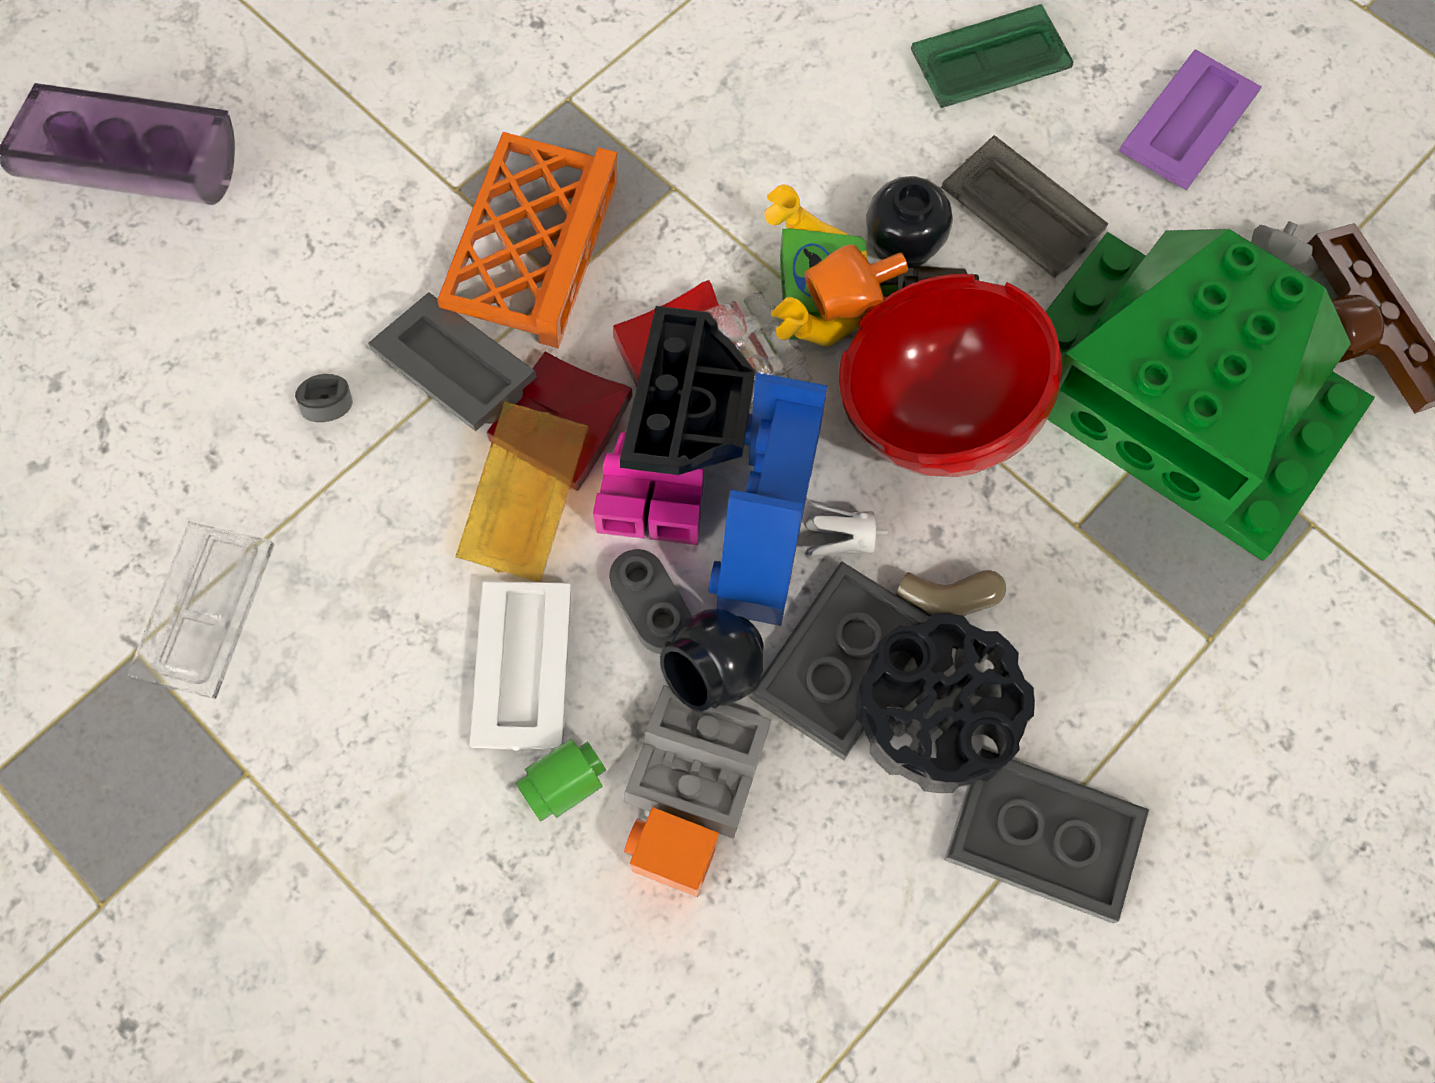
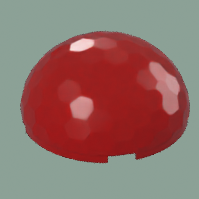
M950 274L924 279L897 290L884 298V302L874 306L858 323L860 329L847 351H843L840 361L839 386L843 407L849 422L860 438L875 453L897 467L924 476L961 477L981 472L1007 461L1024 449L1042 429L1057 400L1063 366L1057 333L1051 319L1039 303L1029 294L1008 282L1003 286L975 280L974 274Z

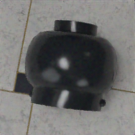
M905 176L887 182L875 193L866 214V224L869 239L879 258L882 260L897 253H902L906 259L908 269L915 268V266L925 264L943 247L951 231L953 215L951 203L939 186L928 179L917 176Z
M707 609L688 618L677 628L672 642H665V648L662 649L660 654V667L665 681L672 692L683 704L692 710L700 712L710 707L716 709L718 706H725L744 698L756 687L763 672L764 645L759 631L748 619L736 616L726 610Z

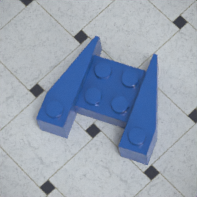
M756 372L752 414L749 413L744 445L750 446L749 465L754 466V471H750L746 492L730 490L721 562L714 561L708 593L717 595V609L729 611L736 616H741L748 620L778 626L782 625L794 557L822 424L827 385Z

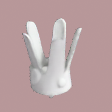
M809 501L810 506L844 517L816 516L806 521V527L815 532L847 536V540L811 548L807 552V557L841 552H865L872 554L875 548L876 535H888L889 533L888 530L876 529L873 511L850 513Z

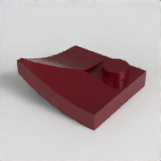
M545 351L532 368L535 370L537 377L523 389L521 400L496 422L492 423L486 433L490 442L578 491L616 430L633 396L632 388L589 373Z

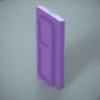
M1195 49L1123 142L1119 151L1187 191L1257 96L1262 86Z

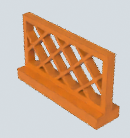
M502 132L438 296L439 308L537 334L540 344L559 349L618 181L617 152L598 147L595 156ZM510 151L530 156L535 166L512 175L505 163ZM565 166L583 170L579 181L561 189L551 172ZM502 175L504 179L499 181L500 176ZM543 176L552 193L528 203L519 186ZM511 190L520 207L496 217L489 206L492 198ZM573 197L572 202H571V205H570V203L568 202L567 199ZM559 203L566 214L565 221L545 230L536 213ZM485 215H486V217H487V219H488L489 221H486V222L483 223V220H484ZM528 218L537 234L512 245L503 228ZM496 232L505 249L480 260L473 249L475 241ZM558 239L556 246H554L552 241ZM544 245L551 257L549 265L529 273L519 256ZM470 258L472 264L466 266L468 259ZM512 260L521 277L496 288L487 270ZM478 274L489 291L472 300L455 295L459 283ZM543 281L539 290L536 284ZM528 288L536 301L529 316L509 310L503 299Z

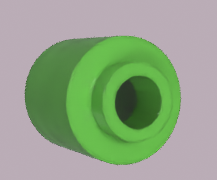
M571 738L525 768L527 775L515 783L541 822L552 814L555 818H558L601 789L603 785L598 776L607 770L588 741L578 747Z

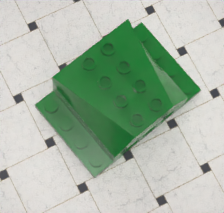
M1230 229L1165 230L1147 255L1107 232L1045 311L1057 333L1063 365L1057 400L1047 420L1261 561H1264L1272 553L1375 399L1371 394L1333 372V369L1351 343L1326 287Z

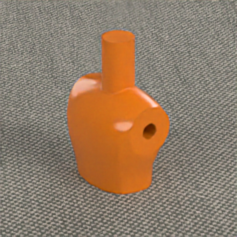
M846 245L829 254L815 266L807 269L804 276L810 295L821 317L825 322L836 318H863L874 306L884 302L880 283L907 273L908 265L902 253H897L870 264L855 245Z

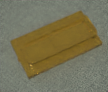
M505 401L455 557L492 568L497 573L506 572L541 583L589 427L553 416L549 412H540Z

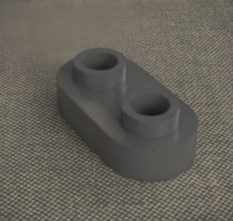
M642 549L629 550L619 555L610 568L609 579L611 589L643 646L654 653L661 654L662 649L665 648V642H672L677 628L690 618L691 614L661 561L649 551ZM639 568L643 569L647 576L640 582H633L627 578L628 573L633 569ZM660 614H668L674 619L673 624L665 629L656 627L653 621Z

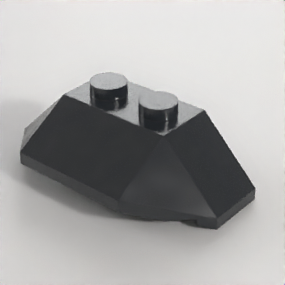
M662 306L655 307L620 457V468L681 475L743 456L755 370L734 343L718 329V323L709 312Z

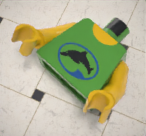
M782 184L767 195V199L774 204L765 210V219L770 225H780L785 221L787 228L782 229L780 246L783 301L771 311V316L783 320L776 328V335L781 340L802 339L823 347H830L855 332L859 328L858 323L862 318H836L825 322L806 285L805 271L821 262L835 250L846 245H855L867 259L866 241L860 236H851L818 219L800 206V198L792 187ZM898 276L880 283L883 297H888L898 290Z

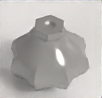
M1288 221L1283 232L1265 225H1259L1254 229L1251 242L1293 268L1305 264L1312 255L1311 245L1292 236L1298 225L1291 221Z

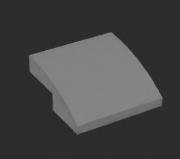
M663 685L645 731L644 744L626 787L624 802L649 811L654 807L734 839L772 719L729 705L718 706L716 709L710 707L702 712L692 710L678 699L669 686Z

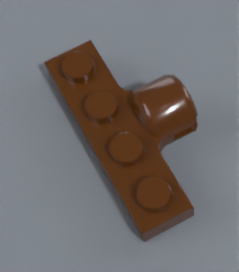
M1352 223L1315 234L1307 244L1312 246L1311 256L1337 294L1338 298L1333 299L1332 303L1351 343L1338 363L1366 354L1375 356L1382 363L1414 414L1435 407V342L1357 225Z

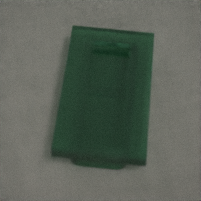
M1042 4L912 43L911 51L940 108L1070 69L1074 63Z

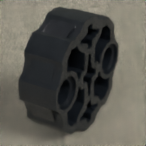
M949 613L933 614L925 622L912 626H897L878 643L868 672L863 676L857 690L856 719L864 727L865 734L870 742L871 756L889 775H901L917 783L925 792L954 793L958 787L969 785L979 780H990L1020 750L1019 742L1024 734L1026 725L1034 717V687L1024 679L1018 665L1019 652L998 631H984L975 627L963 615ZM952 649H956L954 662L952 657ZM894 651L907 652L913 656L917 668L907 672L898 670L892 665L889 654ZM987 659L993 664L994 668H989L982 673L977 670L975 664L983 663ZM954 664L955 672L948 678L944 673ZM958 688L962 689L951 708L945 707L941 711L938 710L929 719H925L935 699L941 700L946 696L949 697ZM975 695H976V696H979V697H982V698H981L976 704H974V705H973V703L970 701V699H971L972 697H974ZM916 699L915 703L917 706L911 712L904 710ZM939 728L943 734L935 740L936 758H930L932 754L931 735ZM907 733L911 736L913 741L909 747L904 745L897 750L890 743L894 735L900 737ZM981 734L991 738L997 746V758L987 759L978 755L972 747V736Z

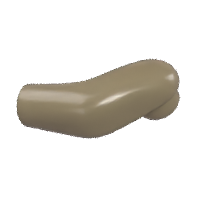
M992 570L980 571L948 585L937 584L907 572L899 585L896 596L931 616L933 614L948 613L966 616L999 604L1005 596L1006 583L999 573Z

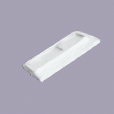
M482 581L469 742L471 748L513 749L515 751L520 749L554 750L563 744L571 583Z

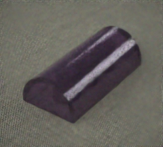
M34 83L0 144V165L8 174L14 177L206 205H215L224 197L231 181L235 159L234 131L228 110Z

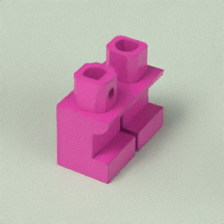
M626 432L620 433L613 454L605 453L600 493L596 495L593 509L596 532L645 539L648 520L650 540L698 545L704 468L681 475L620 468V457Z

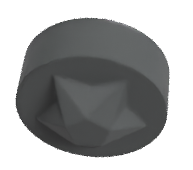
M334 374L312 376L302 382L295 392V398L301 415L312 422L336 420L344 416L353 404L348 382Z

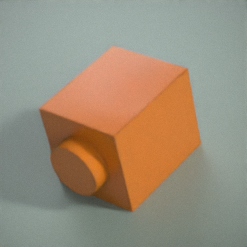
M652 807L646 822L638 818L636 819L626 842L624 852L632 855L629 863L632 872L698 897L719 843V833Z

